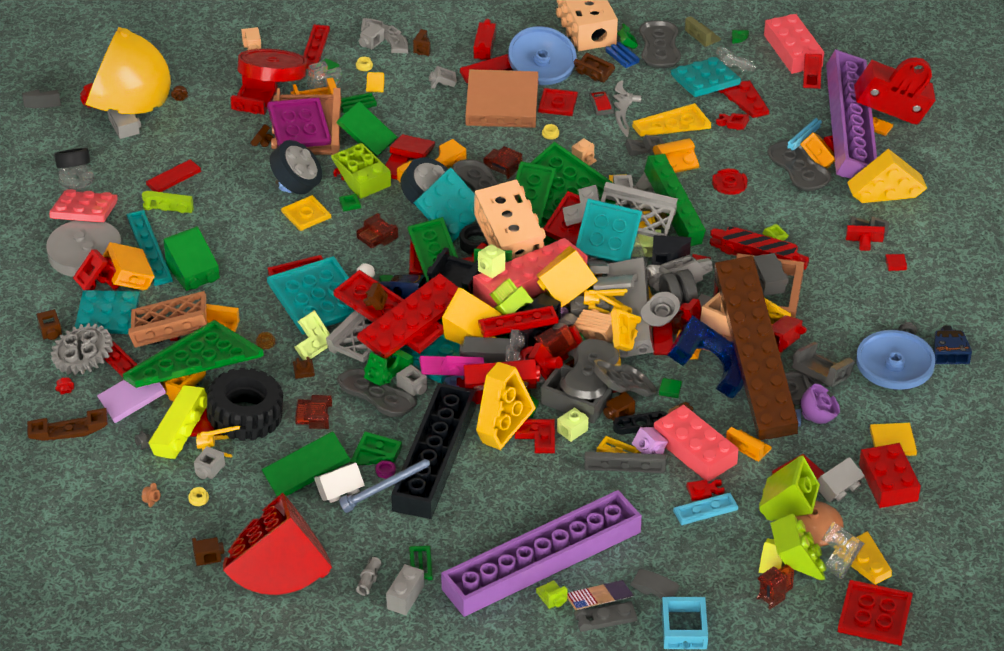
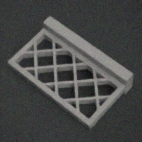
M610 182L605 183L601 202H605L608 199L615 201L614 205L618 206L630 204L634 207L632 209L639 211L643 208L650 209L652 212L646 215L642 213L640 222L644 221L647 227L638 228L637 234L649 237L668 235L677 210L678 201L677 198ZM663 212L670 215L669 217L662 219L659 216V213ZM655 216L658 222L650 224L647 219ZM662 225L664 233L656 232L654 228Z
M353 311L326 338L329 351L334 354L340 352L364 363L369 358L370 352L373 351L364 344L355 345V342L359 341L355 335L370 324L367 323L370 320L357 311ZM352 342L353 346L343 347L347 343ZM367 349V351L363 355L356 352L358 350Z

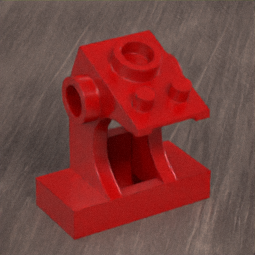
M97 249L91 250L73 276V279L83 290H89L96 279L103 284L106 282L114 291L120 287V285H115L112 282L116 269L111 257H103Z

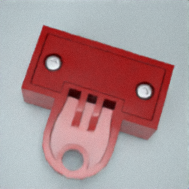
M917 57L902 61L896 69L871 60L854 84L856 102L909 123L919 124L936 101L933 83H930L932 78L931 66L924 59ZM917 65L923 66L921 69H914Z

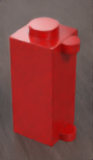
M485 19L484 23L479 22L473 46L474 59H491L496 38V24L491 23L489 19Z
M785 315L772 324L779 352L785 350L797 341L801 334L807 332L806 327L802 326L803 320Z

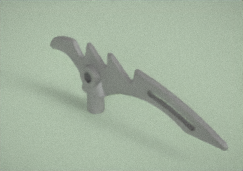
M621 80L615 86V91L620 94L613 95L619 102H614L613 104L620 110L615 111L617 123L625 136L628 137L630 127L626 121V111L632 102H641V95H633V93L625 91L623 88L624 81ZM620 117H622L624 125L627 129L623 127Z

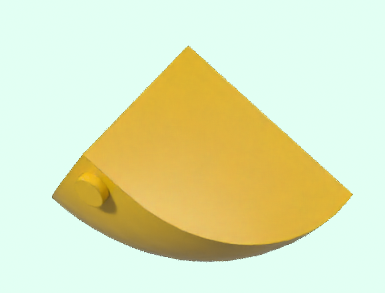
M118 27L98 70L85 105L108 111V109L117 110L120 114H140L153 111L154 107L159 108L165 103L171 85L170 72L162 54L148 40L132 33L126 28Z

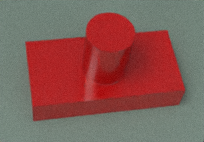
M847 225L846 240L859 241V249L861 251H870L871 242H883L885 227Z
M535 343L528 359H535L536 365L540 366V374L547 380L555 369L563 366V360L561 357H552L542 343Z

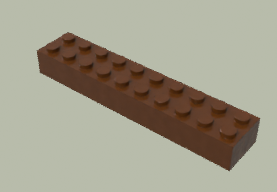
M753 255L716 262L715 277L757 437L759 440H766L798 434V419Z

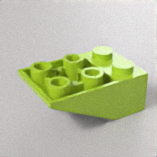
M363 143L331 155L348 187L360 199L391 186L390 170Z
M794 513L771 522L777 554L784 564L818 580H825L824 571H826L823 560L820 559L822 555L821 548L818 543L814 544V539L810 532H806L803 521L798 520Z

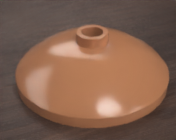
M816 501L812 514L796 516L798 520L803 521L806 532L811 533L814 544L818 543L820 547L833 543L842 534L843 520L836 509L824 502Z

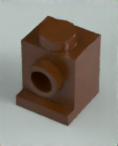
M55 309L36 314L43 340H54L62 335ZM53 318V321L43 323V320Z
M626 392L620 393L619 396L607 401V407L603 409L605 417L614 420L620 416L635 414V400Z
M217 537L198 541L196 538H192L196 566L221 562L224 547L223 542H218Z

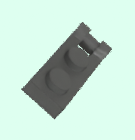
M632 601L574 611L575 619L579 621L578 627L580 632L637 621Z

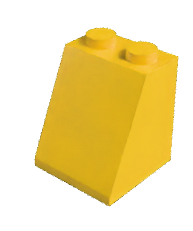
M571 246L567 247L536 275L539 279L537 283L543 291L546 289L550 297L560 301L561 308L598 281L579 253Z
M458 288L442 316L444 338L458 344H463L465 336L483 337L478 326V320L501 316L502 313L464 289Z

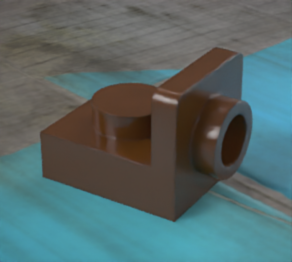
M421 29L413 40V53L430 56L429 38H427V30Z

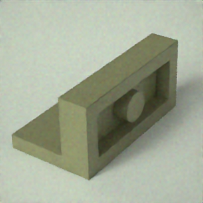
M692 16L685 19V31L705 47L721 40L719 36Z

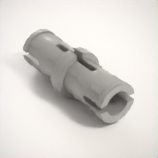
M370 557L366 568L360 574L361 580L356 588L360 595H368L372 584L377 580V572L381 566V560L377 557H372V559Z

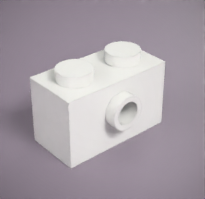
M357 463L348 464L314 478L322 500H329L330 503L338 501L341 498L340 495L348 493V496L360 492L359 488L365 486Z

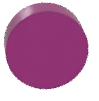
M391 461L379 462L375 467L376 475L384 479L395 475V464Z

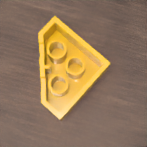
M890 149L883 152L847 182L852 196L861 203L916 198L927 189L922 175Z
M497 362L485 379L476 432L482 443L498 450L504 447L536 409L516 367Z

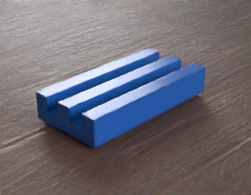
M617 42L616 45L612 44L611 48L609 46L606 47V52L625 68L639 63V58L620 42Z

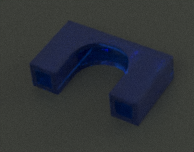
M692 315L683 326L667 356L684 366L696 349L711 351L720 359L724 370L716 389L733 399L743 386L733 343Z

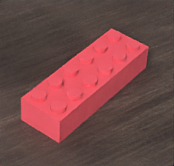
M566 238L560 239L506 262L505 271L494 278H490L483 273L473 276V295L494 308L497 304L489 294L510 278L517 288L522 286L530 297L533 298L547 291L546 289L543 291L537 283L539 279L536 275L567 247L571 246L574 248L586 265L588 256Z

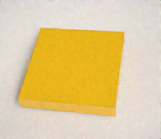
M313 195L281 208V212L299 231L331 218V214Z
M910 423L870 424L874 447L900 443L906 456L917 454Z

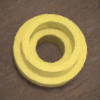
M360 57L356 62V68L359 71H369L373 68V63L369 57Z
M554 124L544 126L542 136L550 140L558 138V127Z
M196 487L190 491L188 499L190 504L202 506L209 501V494L204 488Z

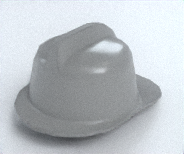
M670 292L656 293L642 307L640 316L645 323L651 326H663L669 323L678 313L680 302Z

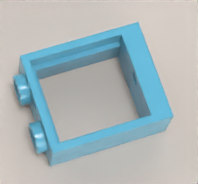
M662 597L664 649H707L708 627L705 597ZM669 612H700L701 630H670Z

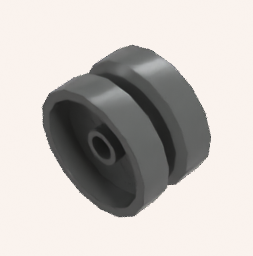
M689 269L677 271L675 275L672 272L660 275L659 292L674 294L678 298L680 306L682 303H689L692 299H698L696 283Z

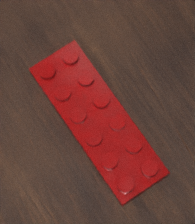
M358 270L333 290L336 298L372 322L404 300L380 284L388 295L383 309L376 311L373 305L366 306L363 301L364 298H367L366 292L370 290L373 283L378 282L361 270ZM436 321L405 345L420 354L444 333L443 325Z
M439 273L357 334V339L381 358L387 359L442 318L459 287Z

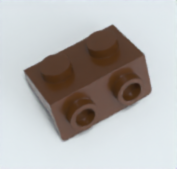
M587 52L581 60L575 59L573 61L575 70L579 74H585L592 80L602 83L615 70L614 64Z

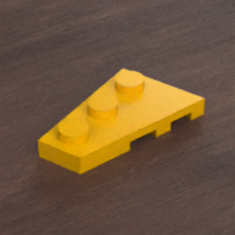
M868 531L835 548V553L844 562L875 585L892 576L890 566Z

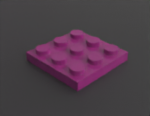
M319 98L268 102L267 108L278 146L286 140L297 141L306 147L331 145L332 140Z

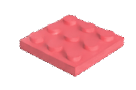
M73 189L66 190L50 210V218L104 223L116 205L118 195H113L110 192L100 194L93 191L76 192Z

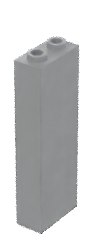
M644 258L607 264L609 266V274L607 276L637 274L638 281L634 282L635 288H628V292L624 296L613 297L624 305L631 307L632 314L640 316L642 307L649 301L648 277ZM609 304L610 312L612 311V309H613V307H614V306H612L611 304ZM642 318L641 322L636 325L638 333L634 339L633 350L626 352L619 349L620 358L654 352L652 326L645 323Z

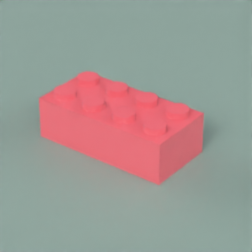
M797 14L765 20L764 36L791 74L804 71L805 53L822 54L823 67L824 51Z
M684 404L654 422V428L668 440L665 448L701 478L707 480V482L737 464L739 448Z

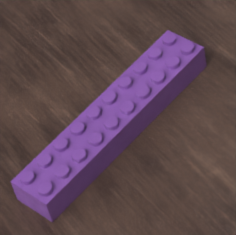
M835 49L826 64L835 167L837 175L851 179L877 158L872 108L856 102L854 84L867 67V62L865 59Z
M617 490L442 572V591L465 617L641 533L642 515Z

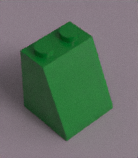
M197 226L163 239L166 264L186 291L197 289L203 284L212 283L220 278L219 266Z

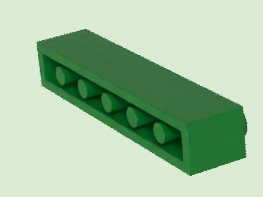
M666 155L648 156L644 172L655 193L678 199L677 210L672 220V225L679 237H691V246L702 244L706 229Z

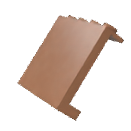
M469 69L466 126L536 128L538 71Z
M277 88V95H274V101L307 98L320 99L332 140L331 145L307 148L314 155H333L340 152V126L336 122L341 118V88H333V95H281L280 88ZM276 137L271 139L272 149L278 147Z

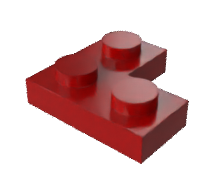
M526 419L515 432V439H535V453L555 454V419Z

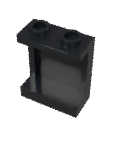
M445 247L437 255L434 264L428 268L427 276L430 281L440 273L459 288L473 294V276L481 272L478 271V258L475 263L451 256L449 248Z

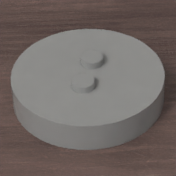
M74 220L65 223L55 229L47 240L46 249L49 263L56 271L73 277L92 249H97L103 256L109 242L122 245L121 236L118 230L107 222Z

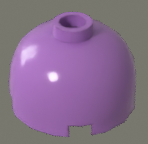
M813 384L803 393L800 403L805 419L817 424H826L836 418L840 413V407L834 396L830 398L827 394L829 390L820 384Z

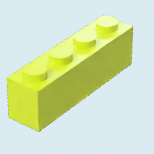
M183 385L148 442L154 455L176 459L207 408V394L204 388Z

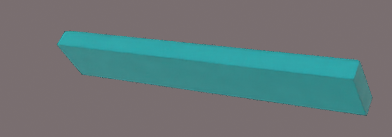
M141 210L126 214L139 248L143 249L155 276L153 279L154 286L173 282L145 211Z

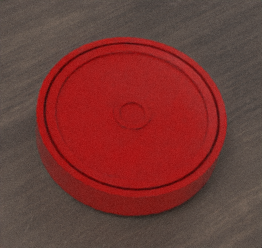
M251 49L243 51L238 55L237 70L240 74L256 80L270 82L295 81L306 76L307 59L300 54L286 50Z

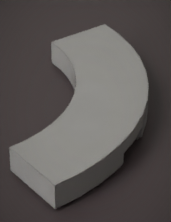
M363 18L361 31L365 30L370 22L384 28V39L390 44L391 53L408 54V42L401 34V31L392 25L383 24V21Z

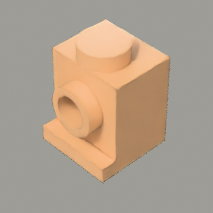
M258 27L241 29L244 48H247V50L261 49Z
M583 138L572 146V154L590 166L597 161L594 159L593 143Z

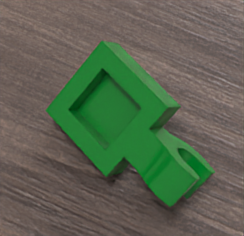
M623 23V28L620 31L617 29V35L621 38L620 42L625 47L629 46L635 49L638 43L634 35L630 33V28Z

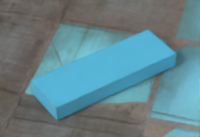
M726 493L674 507L673 512L680 524L685 525L738 510V505L731 493Z

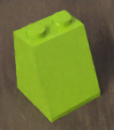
M799 456L767 478L763 488L762 499L759 503V510L767 520H778L792 513L795 516L813 513L820 484L804 456Z

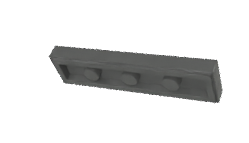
M585 452L584 469L664 473L666 470V454Z

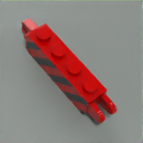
M733 226L728 227L726 231L716 228L710 231V235L713 237L710 239V245L720 248V251L728 255L737 256L738 253L759 256L775 253L777 259L804 262V270H806L809 264V257L797 253L798 247L796 244Z

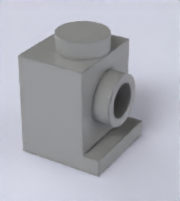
M372 22L368 23V27L360 33L359 44L362 47L372 50L384 41V28Z
M409 365L397 373V387L412 396L416 394L422 395L427 389V376L414 366Z
M208 446L194 461L195 473L201 479L209 478L213 480L217 473L225 466L224 453Z

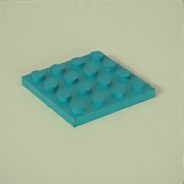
M334 256L267 277L268 285L302 335L306 333L298 321L314 310L325 327L344 321L355 311L334 296L333 290L349 278Z

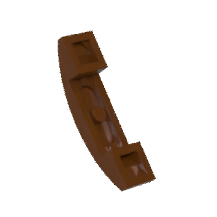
M107 408L87 411V417L49 423L47 418L27 421L28 438L46 441L83 437L92 434L108 425Z

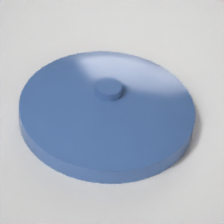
M541 26L526 28L513 37L508 50V60L514 71H538V85H552L567 79L574 70L575 65L573 61L577 58L574 45L564 34L555 29Z
M885 330L869 335L860 343L857 349L856 363L861 374L876 385L889 389H910L920 386L932 376L935 367V354L926 341L912 333L899 330Z

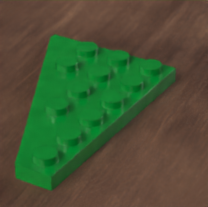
M213 320L123 373V378L126 382L138 388L264 356L262 348Z

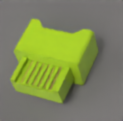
M510 278L489 294L497 304L494 309L502 313V315L515 313L521 306H526L534 301L522 286L517 288Z

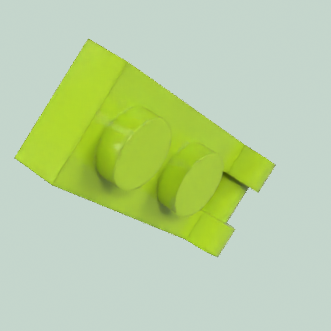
M144 191L142 193L143 208L145 210L161 209L163 211L170 210L180 213H192L194 210L193 196L155 191Z

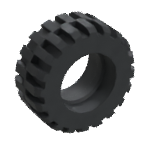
M239 368V370L231 369L228 373L223 372L211 382L208 388V421L215 430L240 426L239 430L221 433L223 436L228 435L230 439L238 438L240 441L250 439L252 441L258 437H266L268 432L271 434L281 422L283 391L280 384L271 375L267 376V373L264 371L259 372L253 368H250V370ZM238 402H249V403H253V404H256V405H253V406H240V405H236V404H234V403H238Z

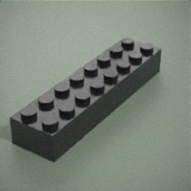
M437 383L401 471L424 459L429 460L430 465L395 484L391 494L393 512L432 519L476 409V390Z

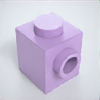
M640 427L632 445L642 454H663L668 440L654 427Z

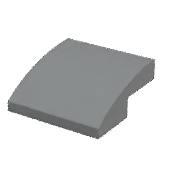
M637 274L598 277V281L593 285V290L635 288L634 282L638 281Z

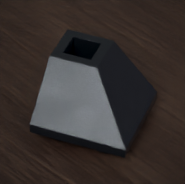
M654 235L652 265H661L690 255L691 237Z

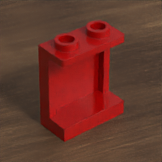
M242 75L243 85L237 96H231V109L265 115L268 109V102H272L277 92V82L256 80Z

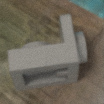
M436 66L434 72L432 71L429 75L431 88H435L438 82L454 87L457 83L456 72Z

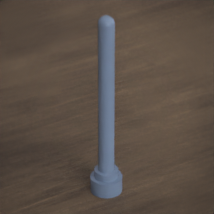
M424 459L354 496L345 495L339 498L342 509L345 513L354 510L358 502L427 468L430 465V461Z

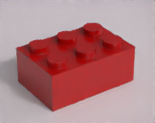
M900 443L861 449L859 466L865 475L864 477L879 508L918 501L921 485Z

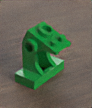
M400 349L392 354L397 357L396 359L391 356L387 359L381 358L379 355L370 352L368 363L364 368V378L379 386L388 384L398 372L409 365L413 366V356Z

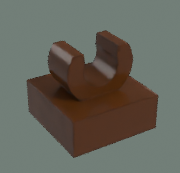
M264 124L250 144L257 146L260 142L262 147H267L271 139L274 138L271 134H266L270 127Z
M379 282L373 283L370 290L366 292L367 298H364L363 301L366 306L373 305L376 311L382 310L388 295Z
M306 357L307 360L299 361V358H296L293 361L295 379L315 376L313 361L310 357Z

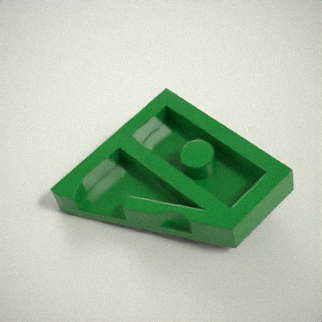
M364 432L350 464L371 465L378 464L381 461L395 462L402 449V442Z

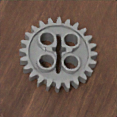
M88 323L86 327H83L80 324L78 329L73 327L71 332L66 330L67 335H60L61 340H55L56 346H52L51 359L56 368H59L62 373L66 371L67 375L73 372L74 376H76L81 371L83 375L85 370L88 369L91 372L92 367L99 368L98 363H105L103 358H109L108 353L113 351L111 348L114 346L113 339L108 330L104 329L102 325L98 327L95 323L91 327L90 323Z

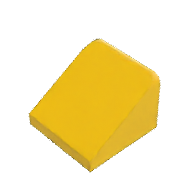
M368 72L366 92H384V73Z

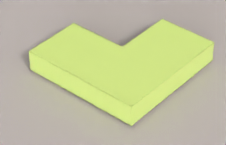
M314 310L298 321L308 336L307 339L294 347L302 360H307L306 357L312 359L328 348L326 338L330 333Z

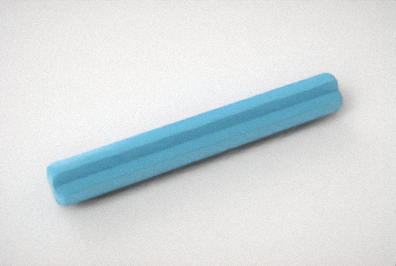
M817 118L813 119L788 141L787 148H791L792 151L795 150L807 137L821 127L822 121Z

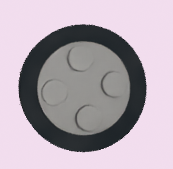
M286 140L271 153L270 166L277 178L275 181L277 185L280 182L293 193L307 194L321 182L322 169L315 155L303 144L294 140Z
M417 158L413 160L401 176L400 184L404 195L415 205L413 202L448 168L431 158Z

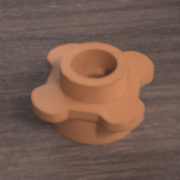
M151 483L150 487L147 486L143 489L142 500L148 503L149 507H152L160 499L161 493L157 490L156 483Z

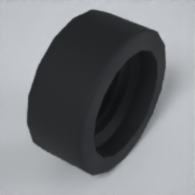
M88 148L69 149L54 154L57 168H69L90 163Z
M478 223L467 225L461 229L459 234L460 248L472 255L474 249L482 243H474L467 240L471 236L485 237Z

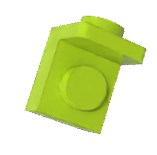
M553 580L536 588V593L550 609L555 606L560 607L567 601L568 589L565 586L560 588Z

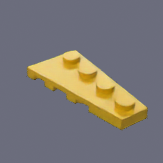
M694 103L635 120L632 127L642 137L645 135L711 129V122Z

